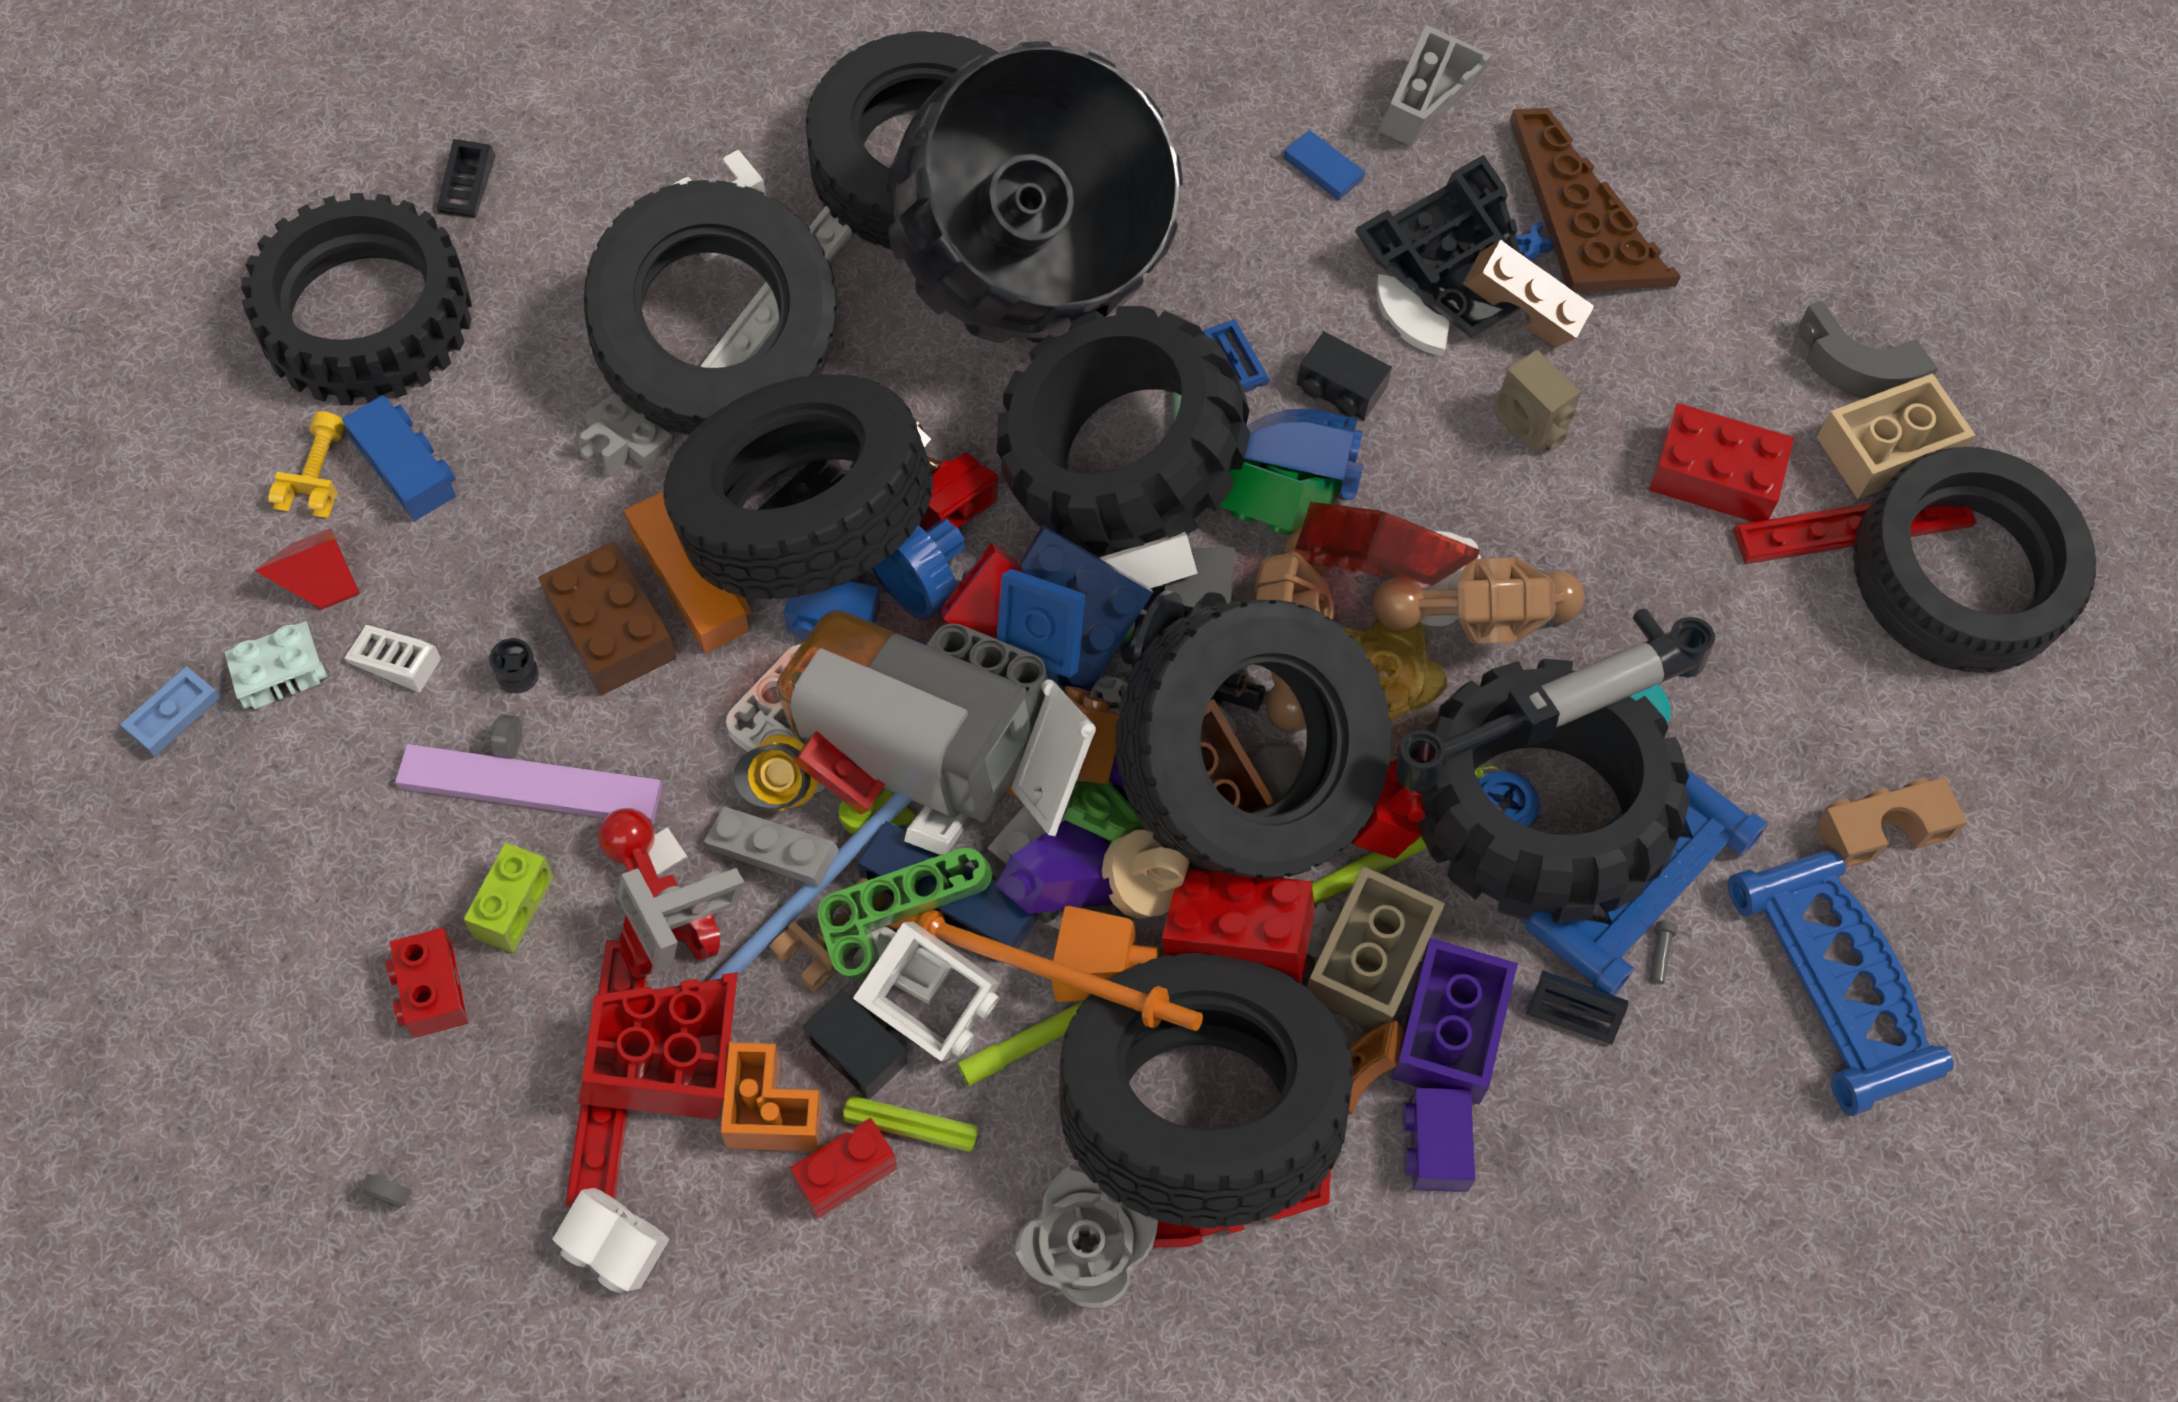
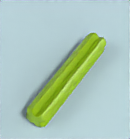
M856 1096L849 1097L844 1107L843 1120L847 1123L859 1125L871 1117L880 1131L967 1152L973 1151L977 1143L978 1127L976 1125Z

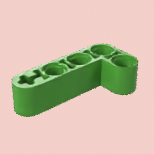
M968 847L959 848L824 897L819 904L817 913L834 968L850 979L857 981L865 980L879 960V953L872 930L982 892L991 883L993 876L989 862L975 849ZM971 862L975 867H979L973 870L974 878L971 880H967L963 875H959L966 871L965 864ZM944 869H946L952 876H954L949 878V880L953 884L952 888H950V882L948 881L946 875L943 873ZM929 875L935 876L937 886L934 892L928 896H919L917 885L921 878ZM885 890L893 891L894 902L892 906L886 911H877L875 899L878 894ZM842 905H849L852 913L850 920L845 925L836 927L833 923L835 910ZM855 947H862L865 953L864 962L856 969H848L846 965L848 952Z

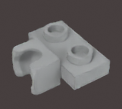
M614 392L586 413V424L589 428L581 433L578 442L581 458L589 460L597 454H602L605 464L602 469L603 475L611 476L628 462V457L645 468L672 445V435L659 425L645 419V415L641 412L637 414Z

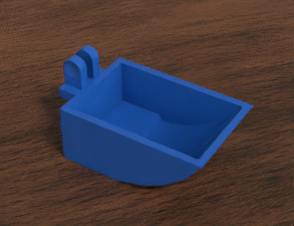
M1311 408L1286 409L1265 415L1246 425L1250 431L1245 459L1343 480L1341 495L1346 500H1352L1357 495L1364 465L1355 463L1363 431L1355 430L1357 418Z

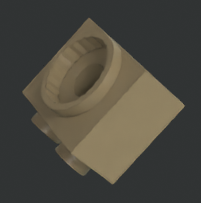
M1537 349L1507 370L1502 389L1496 392L1494 396V413L1513 435L1519 437L1537 455L1548 447L1551 450L1556 449L1567 439L1569 435L1567 429L1570 421L1577 413L1575 408L1581 391Z

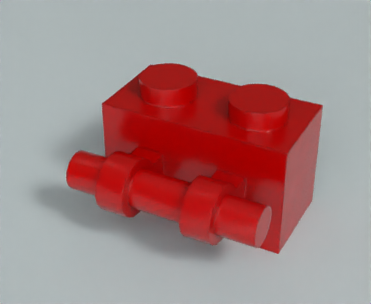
M1400 745L1397 747V756L1399 754ZM1398 758L1394 761L1390 760L1389 769L1385 776L1384 788L1379 801L1373 807L1375 810L1363 829L1360 828L1357 832L1358 835L1352 840L1353 845L1393 859L1399 857L1421 836L1419 821L1425 818L1421 792L1411 791L1403 787L1396 777Z

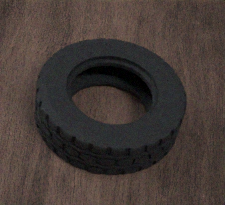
M916 31L881 37V39L861 45L855 51L849 52L838 60L837 64L827 71L821 78V83L817 84L810 98L811 103L808 104L805 127L813 186L819 199L823 201V206L829 208L833 218H838L839 224L843 227L845 224L848 225L852 233L858 234L861 239L892 250L888 237V228L893 221V196L885 190L890 168L881 164L867 151L864 144L868 136L886 119L905 111L920 109L927 98L940 85L971 60L980 55H985L989 58L999 54V52L985 44L978 43L976 40L960 35L956 36L951 33L935 31ZM1025 195L1019 196L1022 206L1026 207L1030 199Z
M709 180L687 181V184L680 185V183L659 188V192L656 193L650 192L636 200L634 206L623 210L613 220L612 227H607L597 243V250L592 253L587 268L588 274L585 278L584 287L586 328L593 357L599 370L604 374V379L615 394L622 396V401L637 414L641 412L645 415V419L663 428L666 425L671 428V431L689 435L701 423L706 421L709 416L747 393L754 392L756 389L773 383L783 382L787 379L822 373L830 353L837 319L836 310L838 306L837 290L834 286L835 278L830 262L825 259V251L817 237L811 235L810 228L797 214L793 215L789 212L790 208L773 197L768 198L764 192L746 185L741 187L737 186V183L716 180V182H709ZM698 253L724 254L739 259L751 266L764 278L776 299L779 322L771 339L751 358L727 367L708 368L696 366L671 355L652 336L642 312L643 301L649 286L665 267L680 258Z
M818 374L787 379L783 382L773 383L756 389V391L743 395L709 416L706 421L688 435L686 441H683L674 454V459L671 460L665 475L663 498L668 516L673 523L675 532L692 567L708 583L720 590L724 589L727 593L742 597L785 599L800 597V595L806 594L810 595L828 590L836 585L839 586L857 578L862 573L868 572L882 563L884 559L890 557L905 543L907 538H910L920 524L921 518L924 517L932 496L933 473L913 414L905 401L897 393L885 385L864 377L859 378L854 375ZM822 460H848L855 462L848 474L834 486L804 502L769 510L743 508L747 499L759 487L775 476L794 467Z
M1251 600L1214 604L1212 607L1206 606L1187 614L1186 619L1179 618L1162 631L1163 635L1156 636L1142 653L1143 658L1136 662L1127 680V688L1123 690L1118 712H1120L1119 720H1116L1115 744H1118L1116 756L1119 774L1123 777L1124 783L1122 785L1129 803L1136 809L1135 814L1145 829L1154 834L1153 838L1164 848L1176 850L1188 858L1189 864L1196 867L1200 866L1204 870L1248 878L1271 879L1283 878L1284 875L1291 877L1310 871L1311 866L1318 867L1335 857L1337 851H1342L1358 835L1357 832L1360 828L1363 829L1375 810L1373 807L1379 801L1384 788L1385 776L1389 769L1391 756V718H1389L1388 714L1389 707L1384 688L1379 683L1380 678L1371 660L1367 659L1365 656L1366 652L1353 636H1348L1346 630L1330 617H1322L1323 614L1305 605L1296 606L1295 602L1281 600ZM1254 664L1276 674L1295 694L1305 719L1307 743L1302 767L1288 791L1270 806L1247 813L1229 803L1210 780L1202 758L1201 728L1206 708L1219 686L1236 671Z
M1185 953L1177 956L1168 955L1132 966L1121 971L1116 977H1111L1108 981L1148 995L1154 987L1166 988L1168 990L1169 1002L1202 1013V1024L1197 1031L1163 1019L1157 1027H1147L1143 1023L1142 1012L1092 994L1076 1010V1015L1072 1017L1064 1034L1060 1055L1059 1102L1062 1131L1073 1158L1078 1160V1166L1094 1184L1097 1183L1100 1190L1118 1203H1123L1126 1208L1146 1217L1157 1218V1221L1179 1226L1183 1224L1191 1225V1227L1216 1228V1226H1224L1226 1228L1245 1225L1255 1220L1260 1221L1279 1214L1285 1208L1289 1209L1307 1197L1309 1191H1314L1328 1176L1329 1170L1334 1167L1342 1151L1347 1128L1353 1084L1351 1051L1348 1049L1349 1044L1339 1024H1336L1337 1020L1323 1002L1318 1000L1315 994L1301 983L1294 981L1292 977L1275 968L1271 969L1262 963L1202 953ZM1206 1045L1235 1051L1257 1063L1275 1082L1280 1096L1266 1112L1242 1125L1224 1129H1196L1175 1124L1152 1112L1139 1100L1129 1082L1141 1066L1163 1052L1184 1046Z

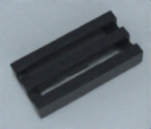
M1542 970L1526 1014L1613 1045L1627 1011L1628 1000ZM1544 1000L1556 1004L1558 1006L1567 1008L1569 1012H1572L1580 1016L1586 1015L1597 1020L1609 1023L1610 1026L1608 1028L1603 1025L1580 1018L1578 1016L1552 1008L1550 1006L1541 1004V1001Z

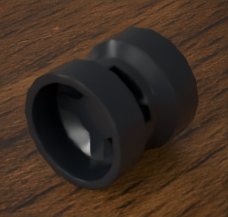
M509 638L500 641L493 647L489 656L490 665L501 688L515 694L523 693L533 688L538 681L539 669L530 646L521 639Z

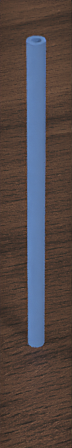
M895 792L839 849L820 886L817 887L805 883L709 980L721 979L722 974L738 972L739 975L875 838L886 821L891 822L912 800L902 793Z

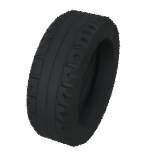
M1951 447L1936 450L1914 459L1910 464L1901 468L1879 493L1862 517L1855 535L1853 561L1855 563L1856 581L1861 590L1860 593L1874 618L1894 640L1910 652L1936 665L1953 670L1972 671L1975 673H1984L1985 671L1998 672L2011 669L2013 666H2020L2034 659L2056 641L2079 618V615L2084 611L2086 604L2090 600L2091 591L2095 584L2096 556L2094 543L2087 523L2072 498L2054 479L2036 466L2019 457L1992 449ZM1935 506L1966 507L1999 523L2021 545L2030 562L2035 583L2034 599L2031 604L2020 613L2007 615L1989 614L1965 607L1942 593L1925 575L1915 557L1910 527L1916 515L1926 508Z

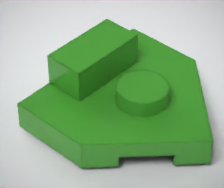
M1076 780L1062 819L1110 841L1134 830H1146L1136 816V810L1109 781L1108 784Z

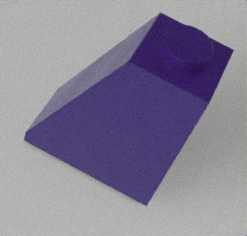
M1064 820L1060 823L1055 836L1044 833L1012 854L996 886L1028 914L1064 910L1065 906L1082 908L1113 904L1109 895L1114 894L1109 884V878L1103 879L1102 875L1104 854L1109 846L1093 832Z

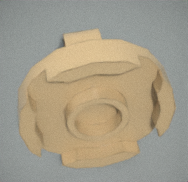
M1134 830L1113 840L1104 854L1102 866L1103 879L1109 878V884L1114 893L1109 895L1112 903L1122 913L1136 919L1157 917L1169 911L1174 889L1183 885L1190 863L1188 858L1184 857L1180 852L1164 848L1153 838L1154 834L1147 830Z

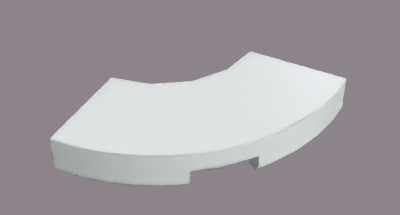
M1378 274L1376 286L1377 301L1385 320L1388 319L1391 325L1401 334L1400 337L1409 344L1425 352L1444 356L1449 320L1443 315L1432 311L1423 303L1418 295L1413 293L1395 277Z

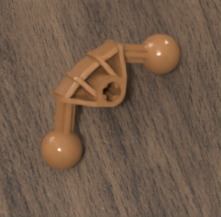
M1314 525L1303 526L1301 529L1293 531L1285 542L1284 554L1269 556L1261 562L1252 598L1248 601L1281 600L1295 602L1296 606L1305 605L1323 614L1322 617H1330L1333 620L1334 607L1328 583L1320 576L1332 567L1336 558V544L1332 536L1323 528ZM1271 672L1274 686L1266 699L1268 717L1275 726L1284 731L1298 732L1305 730L1304 715L1295 694L1280 677Z
M1517 557L1468 559L1459 579L1458 589L1423 590L1412 579L1394 577L1383 582L1376 590L1373 597V610L1376 618L1382 625L1396 631L1413 628L1424 616L1459 615L1460 624L1471 644L1508 643L1522 640L1547 622L1565 623L1572 620L1583 608L1585 592L1581 582L1574 575L1565 571H1552L1544 574Z

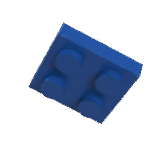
M1013 569L1008 570L1001 577L997 640L1036 655L1042 659L1046 670L1070 678L1078 672L1086 594Z

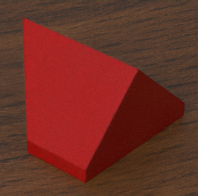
M331 528L291 543L254 570L317 606L320 611L360 595Z

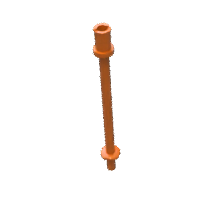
M933 909L887 925L888 928L899 930L902 923L915 922L941 941L1142 1012L1144 1025L1150 1028L1157 1027L1162 1019L1197 1031L1202 1024V1013L1169 1002L1168 990L1166 988L1154 987L1149 995L946 924L943 914Z

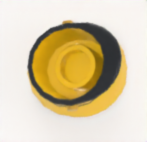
M782 734L771 735L763 739L755 749L743 755L735 766L733 781L739 795L752 805L761 808L779 809V811L804 805L813 797L819 783L793 763L804 743L795 737Z

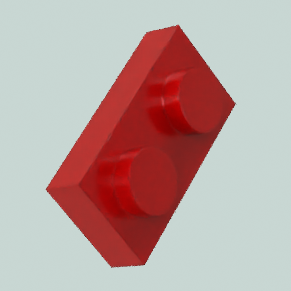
M818 731L810 735L793 760L794 764L861 815L870 809L885 785L879 779L875 780Z

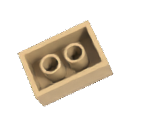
M1932 373L1830 411L1816 438L1856 498L1861 499L1882 491L1892 477L1914 459L1940 449L1969 447L1976 435Z

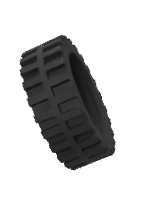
M350 193V200L337 202L335 196L323 198L325 205L310 209L309 205L306 204L297 209L299 216L293 220L288 221L283 217L274 224L277 232L272 237L263 235L257 242L261 253L259 256H249L245 266L250 277H243L241 282V289L246 298L242 300L244 311L266 359H269L274 372L280 378L286 375L291 387L300 393L308 386L313 398L325 402L328 395L331 394L337 396L340 405L352 406L354 397H365L367 403H370L377 399L380 394L392 391L396 399L407 395L405 386L418 381L423 387L432 381L429 372L437 366L444 371L451 364L448 354L449 350L453 348L460 351L465 343L460 328L470 329L472 319L468 307H472V302L455 246L452 245L450 236L445 228L437 227L435 218L431 214L424 211L418 216L413 203L402 200L399 206L394 205L389 195L377 194L375 200H365L363 193ZM365 258L390 259L417 269L424 278L425 286L423 292L413 308L398 322L375 334L355 339H327L308 334L297 328L293 322V309L305 288L318 276L340 264Z

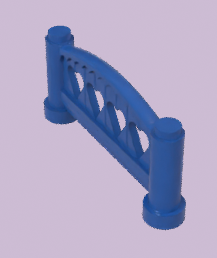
M1688 769L1689 778L1685 788L1690 802L1684 824L1690 838L1679 836L1675 849L1661 875L1646 883L1642 895L1617 910L1607 912L1606 916L1609 924L1588 920L1553 923L1551 913L1535 911L1532 912L1529 921L1521 920V922L1527 926L1526 930L1591 982L1594 985V989L1615 996L1635 970L1622 957L1726 845L1739 856H1744L1762 836L1769 823L1755 812L1748 815ZM1621 812L1604 827L1618 820L1620 817L1623 816V813Z
M1824 850L1757 873L1752 870H1745L1731 875L1728 879V892L1737 911L1745 917L1764 911L1847 1068L1834 1073L1831 1077L1832 1093L1845 1114L1855 1116L1872 1109L1874 1102L1938 1080L1952 1071L1953 1059L1949 1051L1941 1045L1937 1047L1929 1045L1926 1039L1923 1021L1913 990L1891 945L1864 907L1841 884L1839 877L1845 874V863L1837 851L1830 852ZM1815 897H1824L1829 901L1831 906L1830 912L1836 915L1839 920L1838 927L1803 920L1804 913ZM1844 935L1850 940L1851 951L1860 958L1859 966L1824 959L1823 955L1835 936ZM1857 974H1865L1872 980V990L1880 995L1881 1005L1875 1006L1844 997ZM1884 1013L1893 1019V1029L1901 1034L1903 1045L1896 1046L1866 1038V1034L1878 1014Z

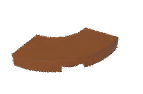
M1396 1021L1379 1026L1349 1047L1353 1051L1351 1053L1353 1084L1348 1115L1353 1114L1356 1103L1367 1086L1383 1072L1397 1066L1405 1030Z

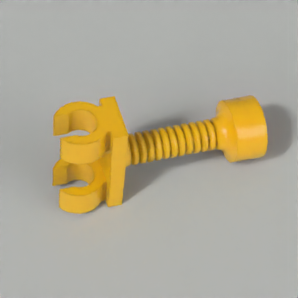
M325 411L314 413L309 431L315 438L301 475L283 472L276 473V481L270 488L268 498L269 502L274 503L273 509L289 511L296 492L310 495L308 509H314L313 516L329 517L338 492L331 480L319 479L318 477L331 441L339 442L344 433L345 426L341 417Z

